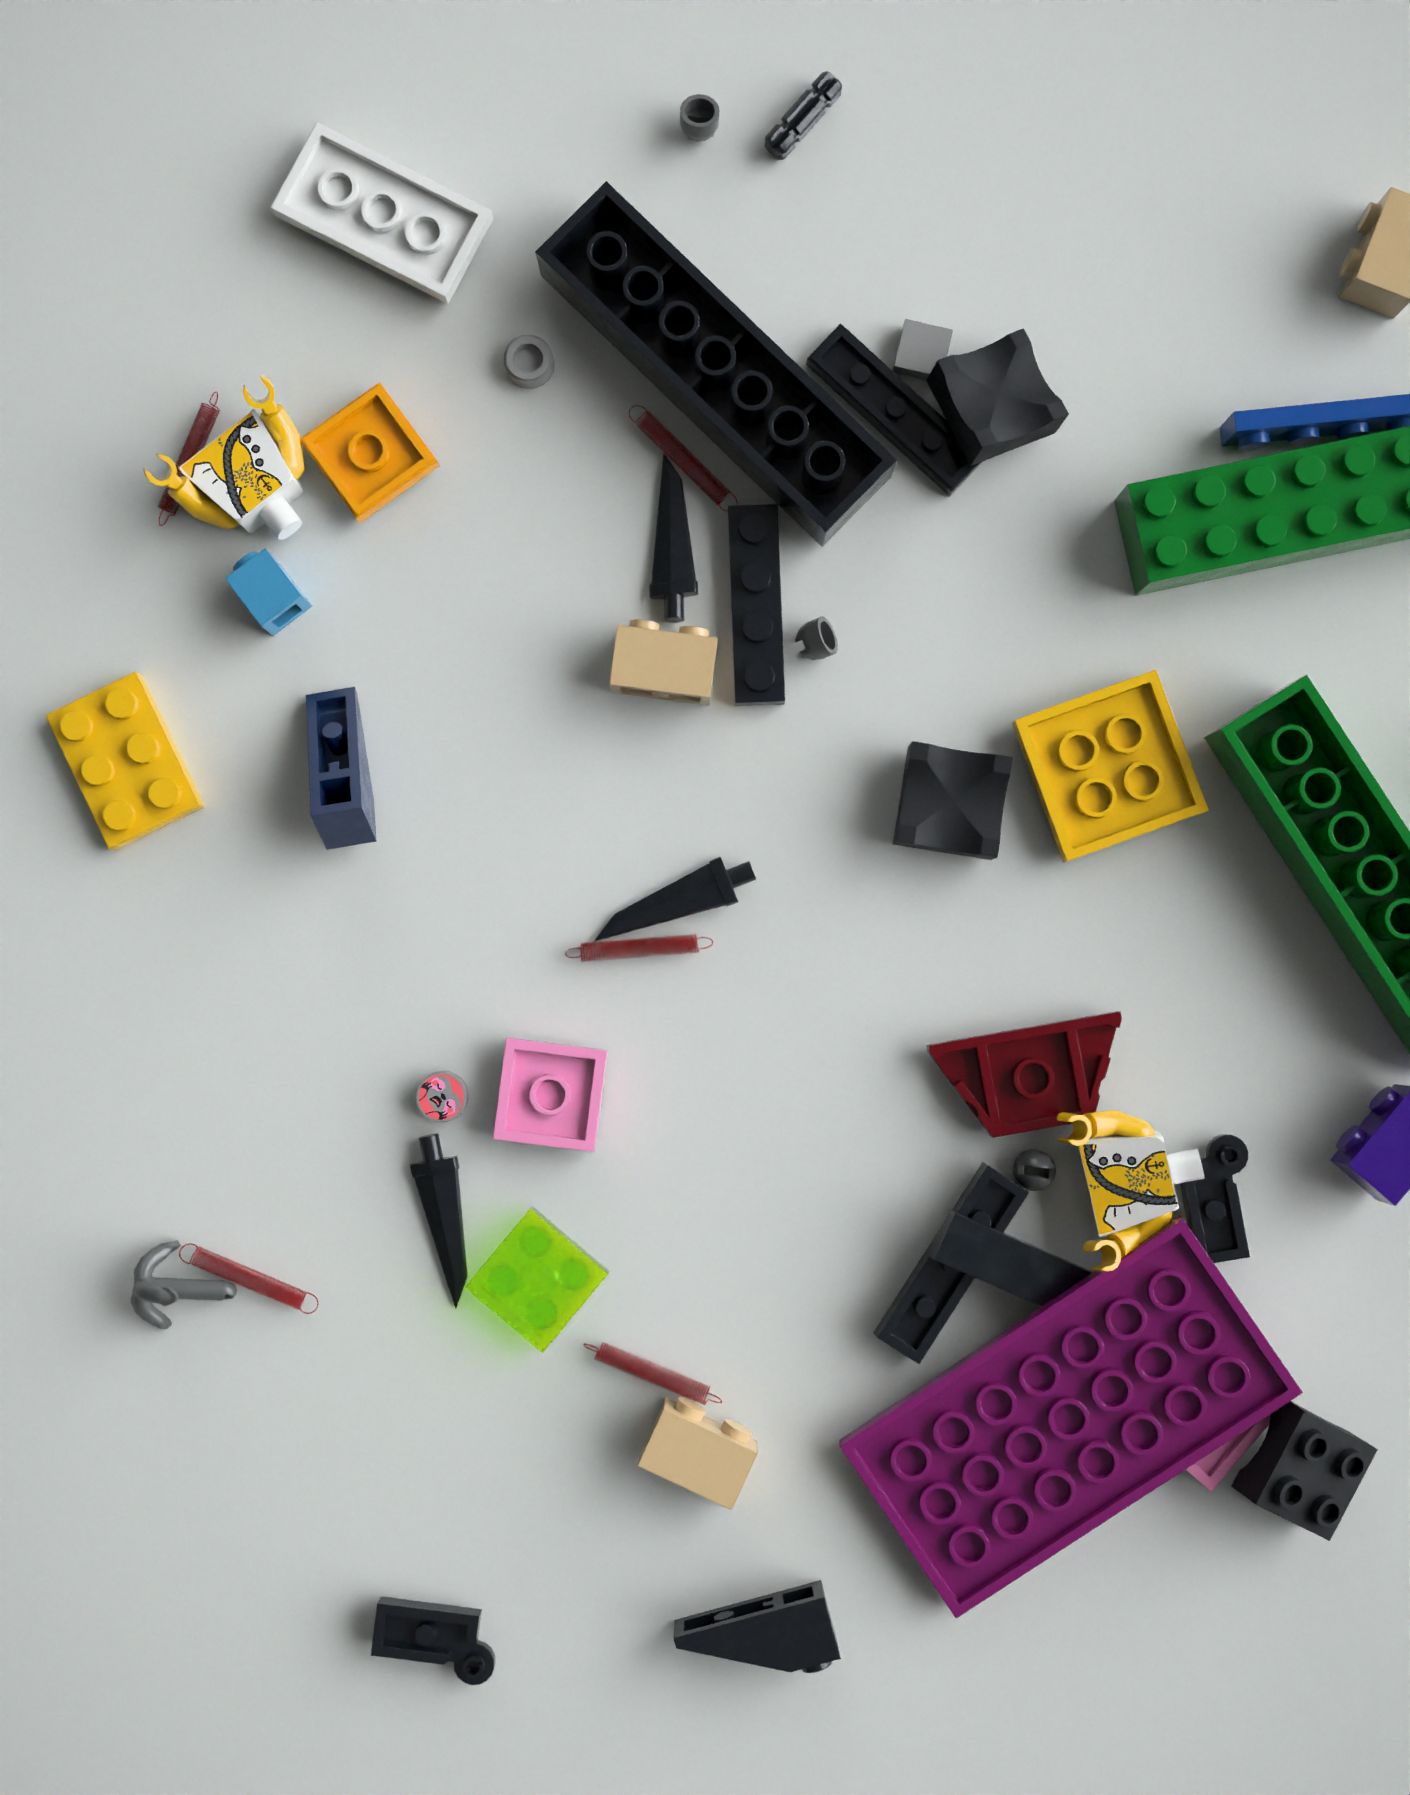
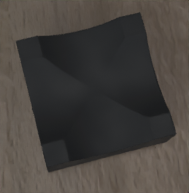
M1024 328L1012 332L978 350L960 355H950L937 360L926 380L970 466L1055 434L1069 415L1062 400L1055 395L1043 378L1033 353L1032 343Z
M912 741L907 749L893 845L986 860L997 858L1004 802L1013 757L961 751Z
M1290 1401L1271 1413L1269 1427L1261 1447L1253 1459L1239 1470L1231 1487L1254 1504L1330 1541L1378 1449L1351 1432Z

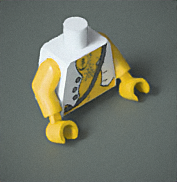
M260 375L262 382L268 388V394L265 398H253L249 394L246 385H243L245 401L250 406L261 409L262 413L260 416L254 409L186 461L179 467L185 476L179 477L176 475L175 463L172 459L161 453H156V455L168 465L166 476L159 479L154 478L144 467L143 473L153 484L158 486L166 485L169 488L168 494L197 520L227 530L241 526L248 533L255 532L266 523L277 538L283 540L293 535L302 525V520L289 504L301 496L304 491L298 481L305 470L303 449L300 442L301 436L281 404H275L273 401L275 392L272 382L268 377Z
M1107 1110L1083 1115L1062 1112L1058 1114L1057 1120L1072 1122L1073 1130L1068 1137H1059L1058 1141L1079 1146L1099 1237L1107 1236L1106 1240L1087 1241L1083 1245V1252H1093L1100 1249L1102 1261L1097 1266H1093L1091 1270L1094 1272L1113 1271L1118 1267L1121 1258L1128 1255L1144 1240L1171 1221L1172 1211L1179 1208L1174 1184L1205 1179L1199 1151L1197 1148L1167 1154L1161 1132L1154 1131L1147 1121L1118 1110Z

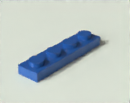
M1410 394L1235 411L1219 427L1222 447L1239 445V450L1253 451L1269 446L1272 441L1288 440L1290 446H1302L1314 443L1322 436L1337 435L1338 440L1368 435L1372 431L1410 426Z

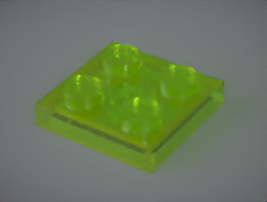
M532 1206L465 1288L543 1353L606 1278L609 1270Z

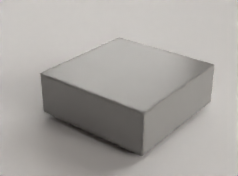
M905 319L892 371L927 380L937 360L947 357L953 330Z

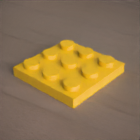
M1156 669L1016 719L1011 723L1063 863L1209 811Z

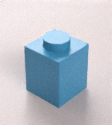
M266 548L259 553L251 552L240 558L233 566L234 572L225 578L258 623L273 636L312 607L311 603L278 560Z

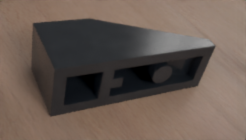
M821 1580L674 1620L673 1639L676 1649L786 1672L802 1669L804 1673H815L828 1668L832 1661L841 1659L837 1637Z

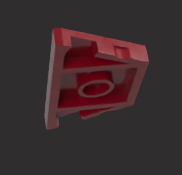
M1121 1011L934 1043L926 1045L927 1052L991 1137L995 1138L1072 1124V1122L1057 1120L1059 1113L1066 1112L1083 1115L1096 1112L1100 1098L1098 1091L1101 1081L1107 1074L1111 1060L1108 1056L1116 1028H1120L1122 1016Z

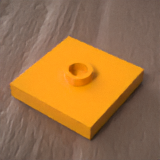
M380 382L300 438L302 445L359 523L366 520L440 467L434 455Z

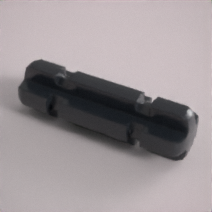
M822 72L811 84L812 90H806L781 118L782 124H776L765 136L764 146L776 159H785L795 148L794 143L796 141L800 142L825 114L824 109L831 107L841 96L842 84L830 72Z

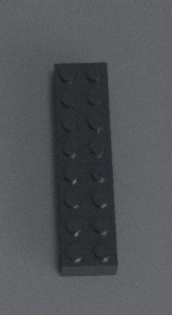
M607 181L535 251L541 277L821 547L891 478L897 459Z

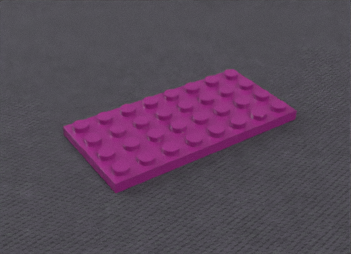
M1179 1215L1155 1234L1144 1240L1128 1255L1121 1258L1116 1269L1108 1272L1091 1273L840 1439L839 1446L954 1617L958 1618L1303 1392L1185 1220Z

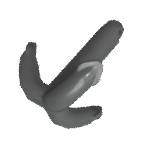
M178 1240L161 1243L152 1248L141 1257L134 1269V1287L130 1300L133 1309L144 1321L159 1329H168L172 1322L152 1303L168 1306L175 1303L178 1299L222 1301L234 1298L237 1293L235 1284L224 1280L152 1277L155 1267L165 1260L171 1252L181 1246Z

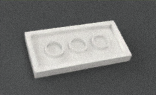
M316 122L270 207L276 217L449 304L494 219L492 210Z

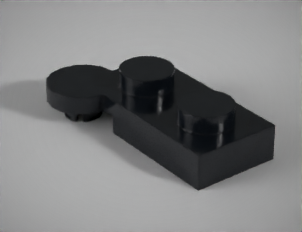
M1221 1134L1214 1137L1208 1143L1206 1157L1200 1158L1205 1179L1180 1183L1187 1225L1213 1263L1250 1257L1237 1184L1233 1182L1232 1175L1239 1173L1246 1166L1248 1150L1240 1138L1230 1134Z
M380 1597L377 1603L370 1656L442 1665L448 1661L454 1662V1671L457 1677L469 1685H480L486 1682L492 1675L496 1664L492 1648L487 1643L478 1640L482 1609Z

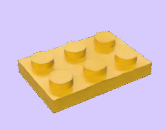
M133 672L45 715L110 850L116 851L205 807L141 674Z

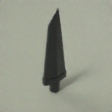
M663 453L649 597L651 599H664V620L676 623L684 621V597L698 595V581H696L682 478Z
M721 857L709 861V864L615 913L594 941L738 903L734 888L756 880L751 864L747 861L726 870Z
M435 1133L419 1137L423 1161L410 1164L412 1177L415 1179L455 1308H457L468 1277L458 1173L460 1167L457 1156L443 1157L439 1134Z

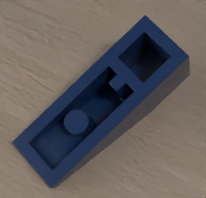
M355 687L306 695L310 815L327 850L376 842L374 797L357 691Z

